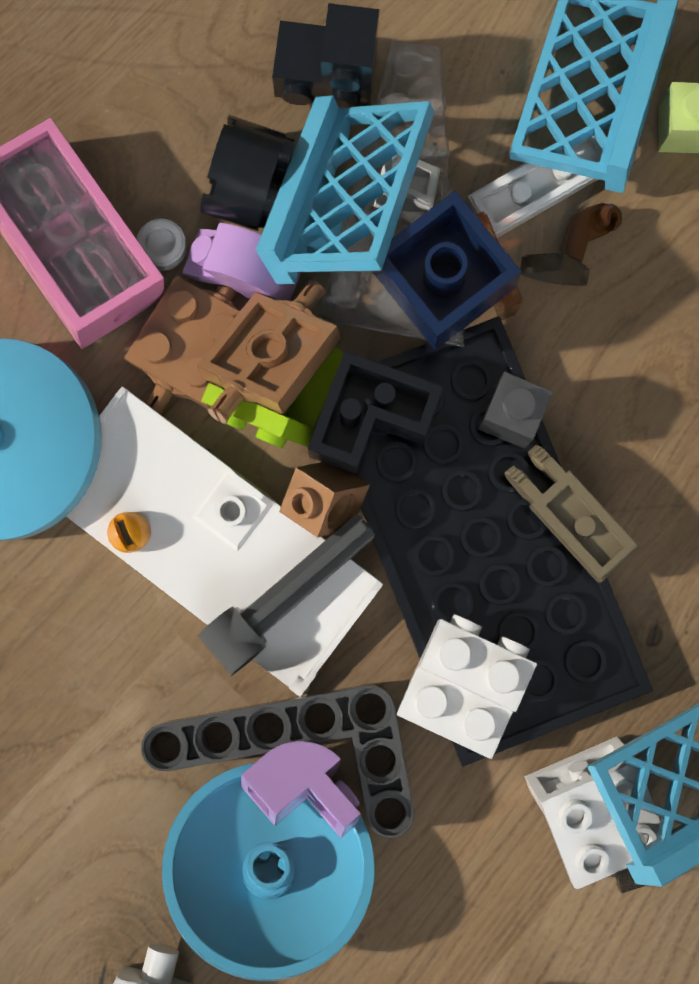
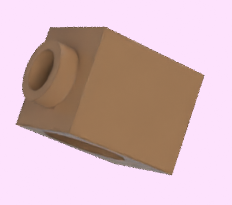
M323 462L299 466L295 468L279 512L317 538L333 534L350 518L358 515L370 484L353 473Z

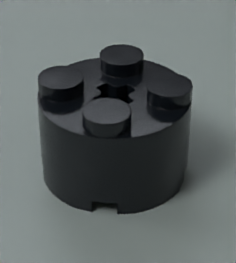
M229 115L227 125L224 124L207 176L212 187L209 194L203 193L200 212L256 231L264 228L280 189L274 183L282 184L292 158L295 140L288 138L286 133Z

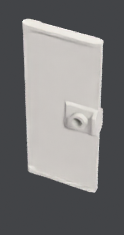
M125 387L119 389L99 416L101 424V451L97 470L86 494L66 516L207 625L232 606L244 611L326 540L323 537H315L280 513L281 505L242 474L229 467ZM123 512H136L147 519L151 528V535L144 548L136 552L124 553L111 545L108 540L107 529L110 521L116 515ZM124 520L119 522L118 525L127 545L133 544L134 542L128 534ZM350 559L263 634L267 640L265 643L266 647L253 660L301 697V695L309 691L310 683L318 674L319 669L384 583Z

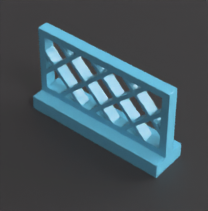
M558 0L509 152L510 160L604 180L606 190L624 194L674 28L679 0H657V3L642 0ZM569 4L590 8L595 17L574 27L566 14ZM623 15L643 18L641 28L623 37L612 21ZM603 27L612 43L592 53L582 37ZM563 28L565 33L560 35L561 29ZM573 43L582 58L561 69L553 57L554 51ZM635 44L634 51L632 52L629 47ZM620 52L629 67L626 71L609 79L599 62ZM590 68L600 84L578 95L569 78ZM550 69L553 74L547 76L548 70ZM560 84L570 100L548 111L541 101L540 95L551 87ZM623 85L621 93L619 94L616 88ZM607 94L615 105L616 110L614 113L596 121L586 107V104ZM536 110L539 116L533 119ZM577 110L587 127L565 138L555 120ZM544 126H547L556 140V143L543 150L524 146L527 135ZM610 127L608 136L606 137L603 131ZM594 136L603 149L600 162L578 158L572 147Z
M333 95L315 97L255 250L276 284H295L299 272L382 270L435 113L430 101L339 108ZM414 121L412 126L396 137L389 132L402 122ZM351 125H371L348 140ZM380 137L387 142L365 158L360 153L361 150ZM398 154L401 160L394 168L382 176L375 170ZM353 157L357 164L334 178L337 167ZM369 175L373 182L350 197L345 190ZM385 193L388 196L386 203L367 216L361 208ZM339 195L344 202L320 218L323 205ZM355 214L360 221L336 237L331 229ZM369 233L374 236L369 252H348L346 250ZM322 235H325L330 241L316 252L306 253L309 244Z
M699 703L587 766L632 858V861L627 863L626 866L635 884L663 887L699 864V810L698 814L691 819L676 814L682 785L699 791V782L685 777L690 751L699 752V743L693 741L699 719ZM683 728L681 736L674 733ZM662 739L679 745L672 772L652 764L657 742ZM642 751L640 759L632 757ZM622 762L638 768L631 796L617 791L608 770ZM650 773L670 780L664 809L643 801ZM624 803L629 805L628 810L626 809ZM641 810L661 817L657 839L644 846L636 830ZM674 822L681 824L672 830Z

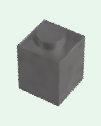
M504 371L496 385L478 429L525 449L535 437L553 392Z

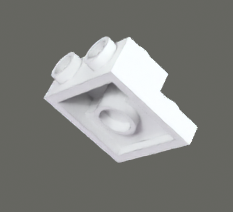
M453 614L450 623L442 619L437 621L396 711V715L492 760L513 711H517L537 663L526 659L529 648L502 636L497 645L478 637L482 629L481 626Z

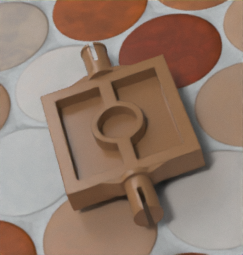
M175 275L126 353L124 359L127 363L148 374L156 384L145 403L159 414H162L173 395L179 398L191 399L206 409L212 407L201 402L208 383H214L202 378L197 365L240 312L231 302L237 293L231 287L218 285L215 291L200 289Z
M309 280L294 301L274 300L255 292L198 363L197 368L202 378L225 389L212 407L208 409L209 414L215 420L226 424L242 401L255 402L281 415L285 414L341 339L336 325L317 318L311 312L321 298L326 295V290L317 281L314 283V280Z

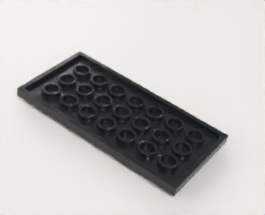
M500 316L461 330L437 350H434L427 343L377 362L444 387L423 444L420 445L374 428L356 475L370 484L360 509L364 520L375 533L373 543L419 660L437 621L442 619L450 623L453 614L481 626L482 629L478 637L497 645L502 636L529 648L526 659L537 663L517 711H513L494 754L652 692V686L607 577L598 583L529 508L531 503L518 493L505 476V472L512 466H515L529 477L530 481L542 494L554 484L532 463L528 452L535 445H539L561 466L543 421L541 420L534 439L525 449L478 429L496 385L504 371L526 380ZM452 741L462 767L487 758Z

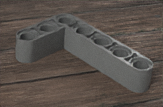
M375 684L358 685L166 721L152 727L145 734L141 743L142 756L151 768L158 771H173L264 754L277 746L289 742L307 741L318 744L352 737L366 816L370 828L384 838H396L403 835L411 827L414 819V809L395 706L391 696L384 688ZM368 693L379 695L385 703L383 716L374 722L361 720L356 713L357 701ZM324 703L332 708L335 714V721L329 729L316 731L307 724L305 713L313 704ZM266 712L278 715L284 725L282 736L273 741L261 738L256 731L258 716ZM221 722L230 728L232 742L229 748L217 750L207 743L206 730L211 723ZM161 732H171L179 739L181 751L177 758L166 759L157 752L155 747L156 739ZM377 745H384L394 753L392 767L382 773L370 770L365 763L367 752ZM385 798H395L404 805L402 817L392 824H385L375 816L377 804Z

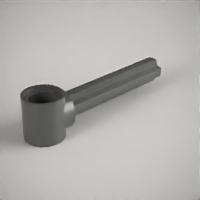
M354 515L244 611L238 607H230L199 633L198 638L229 675H234L266 647L265 643L267 640L263 634L369 544L375 537L374 531L362 517Z

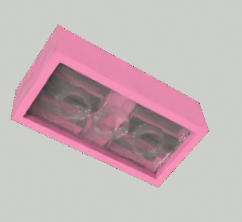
M51 118L0 146V233L81 349L89 346L160 301L164 294L163 276Z

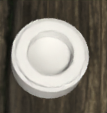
M162 218L151 220L140 229L137 235V241L158 271L174 269L181 264L186 256L187 241L184 233L171 220Z

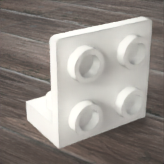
M617 736L524 776L531 795L546 817L569 879L575 889L583 888L627 868L626 864L632 861L587 767L624 745ZM622 762L608 770L618 792L631 796L638 768ZM646 786L643 801L654 805L649 789ZM624 803L626 809L628 810L629 805ZM641 810L636 830L644 846L657 839L660 820L657 815Z

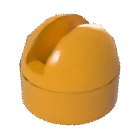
M123 512L116 515L110 521L107 529L108 540L120 552H136L147 545L151 535V528L147 519L141 514ZM123 520L128 534L134 542L131 545H127L118 525Z

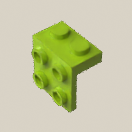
M334 347L284 415L258 403L242 401L226 424L241 430L245 429L247 423L258 427L255 435L256 438L283 449L287 440L308 447L344 351ZM208 383L201 402L212 406L225 389Z

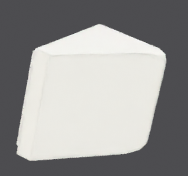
M397 154L388 160L382 167L380 175L382 176L398 165L401 157ZM418 160L402 211L427 212L433 208L440 168ZM383 193L374 200L373 207L380 208L386 203L388 196Z

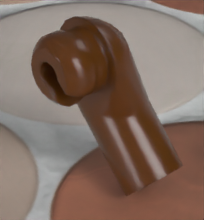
M599 203L573 214L569 220L558 258L568 264L581 265L589 241L604 236L620 227L622 223L621 210L614 204Z

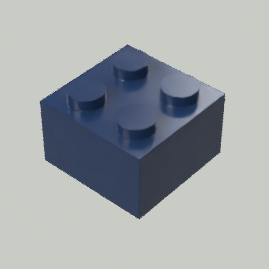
M456 191L452 192L393 237L382 270L372 271L434 350H437L515 290L522 272Z

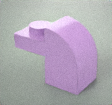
M219 223L217 230L199 228L196 238L190 247L189 256L182 274L195 282L229 286L248 299L257 292L274 300L291 301L301 272L298 273L295 284H276L255 251L261 234L239 226Z
M307 741L282 744L270 750L241 774V787L274 826L279 824L306 799L340 838L357 825L361 814L356 809L359 801L352 790L343 781L338 780L334 784L330 779L338 772L341 759L322 745Z

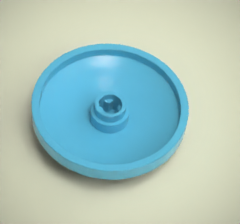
M0 339V541H11L34 536L51 528L78 505L92 483L97 470L101 451V424L97 406L89 388L80 375L67 362L50 351L29 342L15 339Z
M250 763L225 771L214 777L196 791L182 807L169 831L162 861L163 890L171 918L177 930L193 951L207 963L227 974L247 980H286L306 974L328 962L339 953L358 929L367 911L373 891L375 876L373 847L369 832L361 815L357 825L340 838L307 799L279 824L274 826L241 787V774L254 764Z

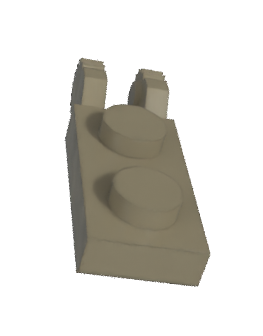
M535 445L528 452L532 463L554 484L542 494L530 481L529 477L515 466L505 472V476L518 493L531 503L529 508L589 574L600 583L631 556L639 546L570 470L565 472L545 449Z

